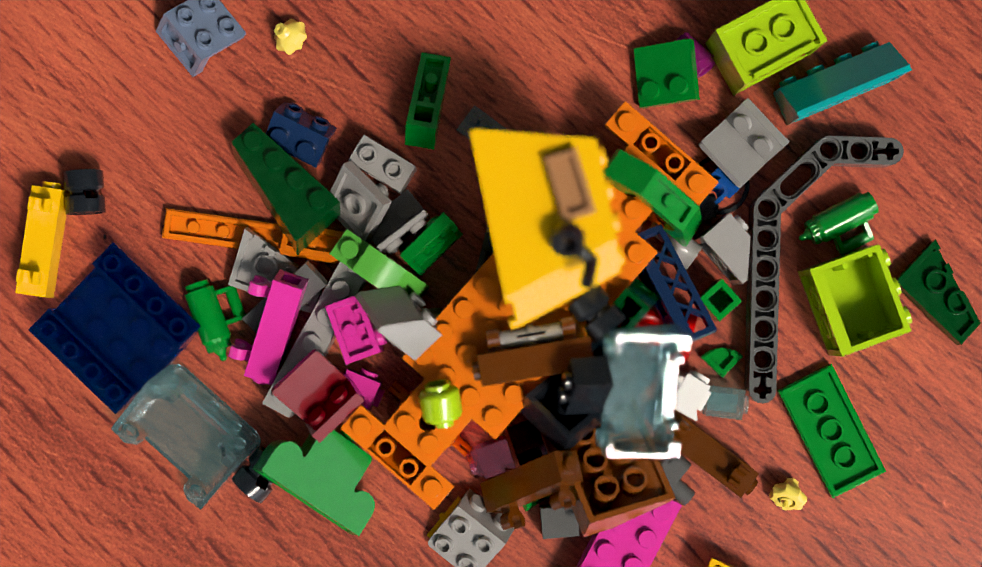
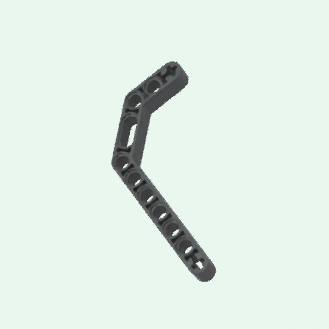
M853 136L823 137L813 143L751 202L748 221V234L751 238L746 296L744 391L751 401L762 404L768 403L776 394L781 214L831 166L884 168L896 164L901 160L904 153L903 146L897 139ZM822 144H828L832 148L833 153L830 159L823 157L820 153ZM853 144L858 145L862 150L860 160L855 159L851 155L850 149ZM886 148V151L891 152V157L888 158L885 154L873 155V151H879ZM800 164L809 166L811 170L810 178L791 196L782 194L780 191L782 181ZM761 201L770 204L772 211L769 217H764L759 213L758 205ZM760 231H766L770 235L771 242L768 247H762L758 243L757 236ZM760 261H765L770 266V272L765 278L757 273L756 268ZM761 290L765 291L769 296V303L764 308L756 303V295ZM761 320L768 325V333L762 338L755 333V325ZM764 351L768 360L765 366L759 368L754 363V357L757 352ZM754 371L767 373V377L761 376V385L766 386V392H761L760 396L754 392V387L760 385V377L753 376Z

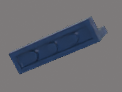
M662 224L638 233L644 240L657 235L663 245L661 252L655 255L638 276L641 282L658 296L659 299L654 304V307L678 353L689 349L694 341L715 333L717 328L668 235L663 230ZM661 261L674 266L677 271L674 279L662 275L659 270ZM675 287L688 292L690 296L688 306L676 302L673 296ZM689 314L700 317L706 328L693 333L687 323Z

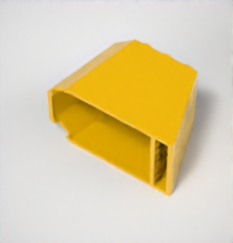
M480 129L470 130L471 147L505 304L511 303L514 317L508 318L510 329L518 328L589 290L580 285L584 263L578 257H562L556 254L550 246L553 229L557 225L562 224L563 221L543 157L577 148L596 213L565 223L576 224L583 229L586 235L585 246L598 257L594 286L621 272L620 266L625 265L622 247L618 246L616 233L621 231L617 211L611 212L609 201L614 198L612 183L610 179L604 180L602 169H604V166H607L604 147H598L596 139Z

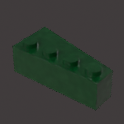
M254 123L231 142L235 160L252 186L259 193L266 208L274 216L279 228L286 235L297 255L341 215L340 201Z

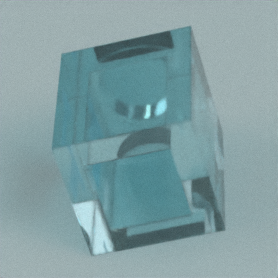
M709 385L711 386L709 389L711 395L702 409V414L742 420L743 414H747L749 409V396H745L746 390Z

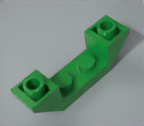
M617 149L607 163V166L603 169L604 178L610 179L612 185L621 193L634 194L666 222L663 230L682 246L686 247L702 223L700 207L658 169L621 149Z

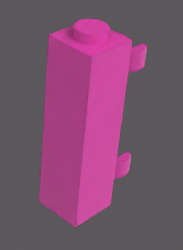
M280 269L272 282L259 275H255L253 281H250L247 293L258 297H266L267 301L253 346L245 340L236 338L234 345L232 344L228 355L230 358L248 361L244 376L251 378L258 384H273L281 370L309 279Z

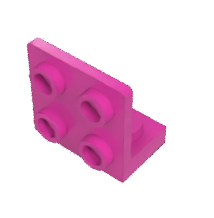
M355 296L325 306L345 364L384 351L383 345L387 344L386 337L377 331Z

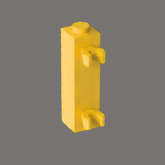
M43 181L42 187L32 185L31 194L28 197V213L20 265L16 275L15 293L54 298L67 216L65 214V197L69 195L68 191L61 190V184Z

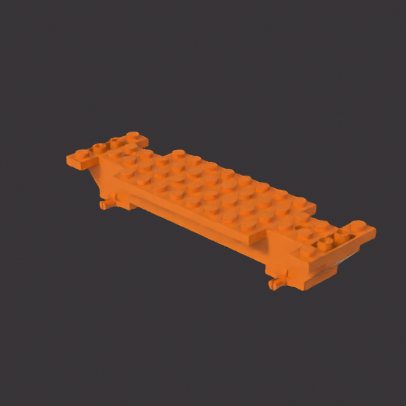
M626 101L605 124L608 130L627 145L623 151L658 169L698 206L719 183ZM613 185L614 198L609 203L611 212L617 211L621 231H618L616 236L618 246L622 247L625 265L620 266V273L600 283L608 293L609 300L607 303L609 305L613 304L624 289L635 280L658 253L635 231L647 219L651 223L655 222L658 225L662 223L663 227L666 224L662 218L638 197H628ZM494 253L436 318L438 322L435 326L442 336L416 360H413L406 353L402 357L425 379L416 389L410 392L400 385L397 380L392 384L393 386H390L388 391L394 394L401 403L398 410L387 423L384 424L361 404L341 427L347 435L433 510L436 509L455 485L432 465L446 448L451 445L464 457L468 454L465 449L470 452L473 447L459 436L466 425L473 420L496 439L522 410L525 396L549 377L543 376L482 387L481 380L475 381L472 362L478 361V354L489 353L486 331L498 329V331L511 330L508 318L514 317L511 303H504ZM587 291L518 328L526 327L528 323H532L533 326L560 321V318L573 316L568 308ZM574 318L576 337L586 336L587 332L584 329L587 323L585 321L579 322ZM441 379L449 380L450 384L457 386L459 389L463 409L461 416L454 421V425L443 429L435 427L431 430L424 429L420 424V417L422 416L419 402L420 392L425 389V384Z

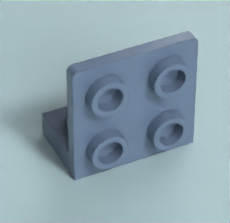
M187 0L165 12L156 29V33L192 77L203 71L210 57L243 39L246 35V32L220 0Z

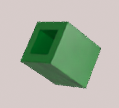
M716 279L699 295L714 322H720L742 302L723 279Z

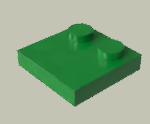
M689 38L634 48L639 108L645 109L700 100L693 39Z
M444 212L440 216H434L425 226L426 230L400 254L402 259L420 276L463 235Z

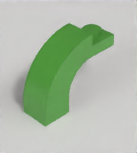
M346 229L330 252V255L378 289L401 286L409 294L414 291L422 298L430 287L348 229Z

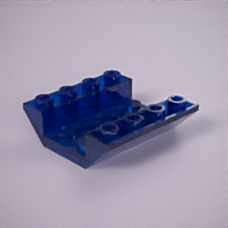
M112 242L92 263L95 268L57 308H49L28 330L114 414H118L142 394L187 348L201 328V325L115 242Z

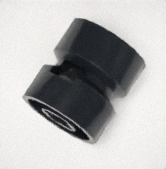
M79 169L63 172L64 189L69 192V195L65 197L66 215L106 213L105 196L100 193V190L104 188L103 170Z
M600 284L591 288L568 308L576 320L587 323L584 330L595 343L627 318L617 304L609 305L607 303L609 300L608 293Z
M258 446L248 458L250 464L248 466L242 465L232 477L234 484L258 503H263L273 491L271 486L273 483L253 470V467L266 449L263 446Z

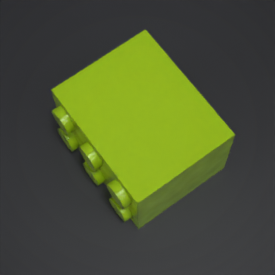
M771 0L715 30L705 45L709 52L714 55L713 59L734 96L811 55L826 43L827 39L806 0Z
M880 244L863 247L798 271L827 353L830 356L843 357L912 331L909 325L912 323L911 314L906 306H902L899 295H901L900 285L895 277L892 278L888 268L891 265L887 251L884 248L881 249Z

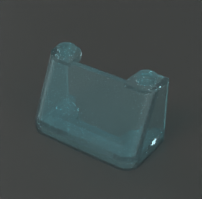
M662 324L611 330L609 336H605L603 350L604 354L609 357L614 386L602 411L601 428L596 430L595 441L596 446L601 447V451L606 458L680 459L681 443L674 442L673 440L674 430H678V423L674 420L679 363H684L685 359L681 352L691 351L692 336L679 325Z
M179 364L167 366L148 380L111 428L125 443L137 445L144 440L148 441L188 478V481L183 486L185 496L188 501L200 510L209 503L261 443V438L255 429L187 368Z

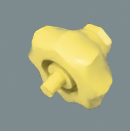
M291 18L285 23L277 24L274 29V38L278 51H284L291 55L296 50L302 49L303 42L307 38L303 22H297Z
M787 478L784 483L775 484L773 490L769 493V498L774 501L775 505L782 507L785 511L801 510L807 502V496L799 488V481L794 478Z

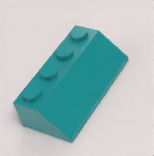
M876 41L862 47V54L852 57L851 52L834 59L835 65L825 69L824 65L821 64L806 71L808 76L797 80L796 76L779 82L780 88L773 92V95L786 125H790L892 82L910 72L912 68L890 42L880 46L879 42Z

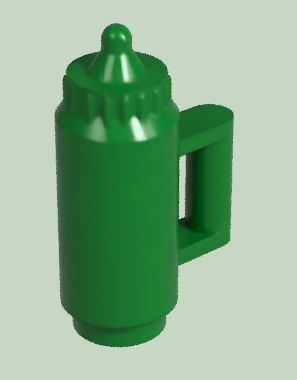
M859 192L813 215L810 220L804 223L805 231L799 235V240H811L814 245L833 239L841 256L874 240L868 221L872 220L874 215L879 213L875 199L869 192L863 194ZM861 225L863 232L842 242L840 235Z
M208 279L190 284L185 287L187 294L184 296L201 343L206 347L209 354L215 353L221 361H225L227 359V348L232 345L228 325L242 321L246 314L238 291L232 286L215 291L214 286H210ZM224 293L234 318L229 320L225 319L217 297Z

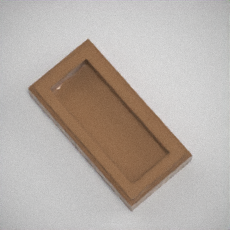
M577 148L543 157L563 223L596 213Z

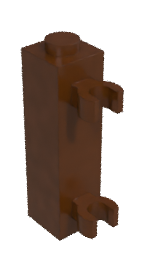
M573 316L560 318L564 340L502 351L498 329L486 331L489 353L478 354V361L472 362L475 381L481 380L482 387L560 374L567 370L571 358L593 357L590 336L577 338Z
M668 406L651 428L654 433L740 498L744 494L749 495L757 486L758 480L756 478L759 475L758 472L672 407Z
M576 451L551 452L480 483L486 513L502 512L500 525L503 530L512 527L514 529L522 528L525 526V518L522 512L519 511V507L551 495L550 505L553 510L563 507L564 510L576 506V499L569 487L582 482L583 477Z

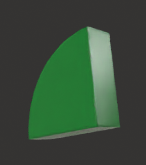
M714 348L700 356L721 378L743 357L739 352L728 348Z

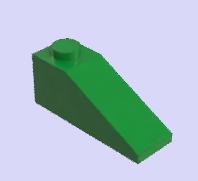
M421 53L406 121L405 145L434 150L451 57Z

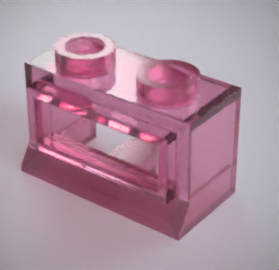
M505 435L472 446L471 455H468L467 458L473 476L479 474V477L484 475L485 479L506 472L505 467L516 469L515 461Z

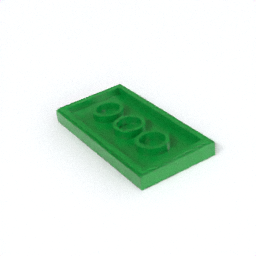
M828 364L777 390L831 498H835L886 472L832 364Z

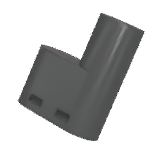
M670 449L660 463L674 492L675 499L685 506L693 498L695 491L680 479L690 468L691 463L680 453H675Z

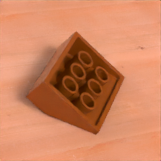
M632 397L569 450L577 452L583 477L582 482L569 487L576 499V506L572 510L583 537L612 529L676 498ZM543 436L544 441H545V443H546V446H547V448H548V450H549V453L554 452V451H558V450Z

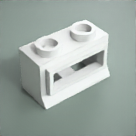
M690 370L689 373L680 371L663 403L697 421V410L702 411L711 395L709 391L711 386L708 385L710 379L696 371Z

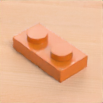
M325 229L299 255L296 254L292 244L283 233L280 254L339 264L340 261L330 255V252L344 232Z

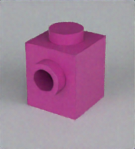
M350 368L347 369L345 375L355 383L364 398L361 404L369 411L373 406L378 407L385 392L380 389L383 382L377 380L378 374L364 368L360 372Z

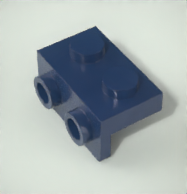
M283 102L274 111L266 135L287 154L316 168L320 164L328 142L335 134L337 128L331 125L327 119L313 116L303 111L302 107L297 104Z

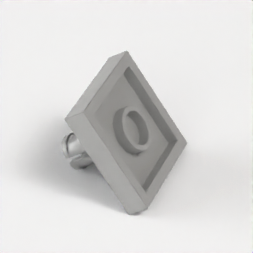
M351 160L342 165L330 193L340 201L341 215L337 218L338 221L346 229L365 242L370 243L392 201L388 198L389 192L387 187L382 183L375 185Z

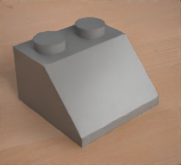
M729 213L719 218L694 241L703 246L702 250L732 285H740L748 280L751 236L746 232L749 227L738 215L733 217Z
M401 286L362 291L355 296L377 331L413 360L421 356L442 336L435 326L438 320L427 308L423 309L426 303L414 291L409 294Z

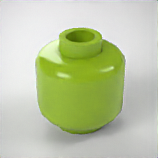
M441 379L425 384V389L419 394L420 408L424 421L429 424H435V427L438 429L451 427L454 425V421L462 414L463 409L459 389L457 386L450 384L449 380Z

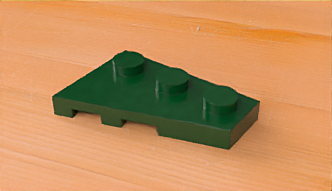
M934 239L896 279L900 285L901 292L956 345H962L981 322L966 294L957 285L952 275L954 272L949 263L946 264L939 251L941 248L936 239Z

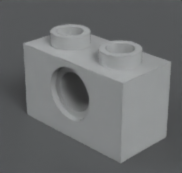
M363 135L348 160H352L363 172L399 194L405 191L417 171L415 165Z

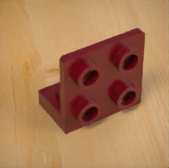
M313 349L271 389L276 398L305 422L311 436L319 443L364 401L355 383L317 349Z

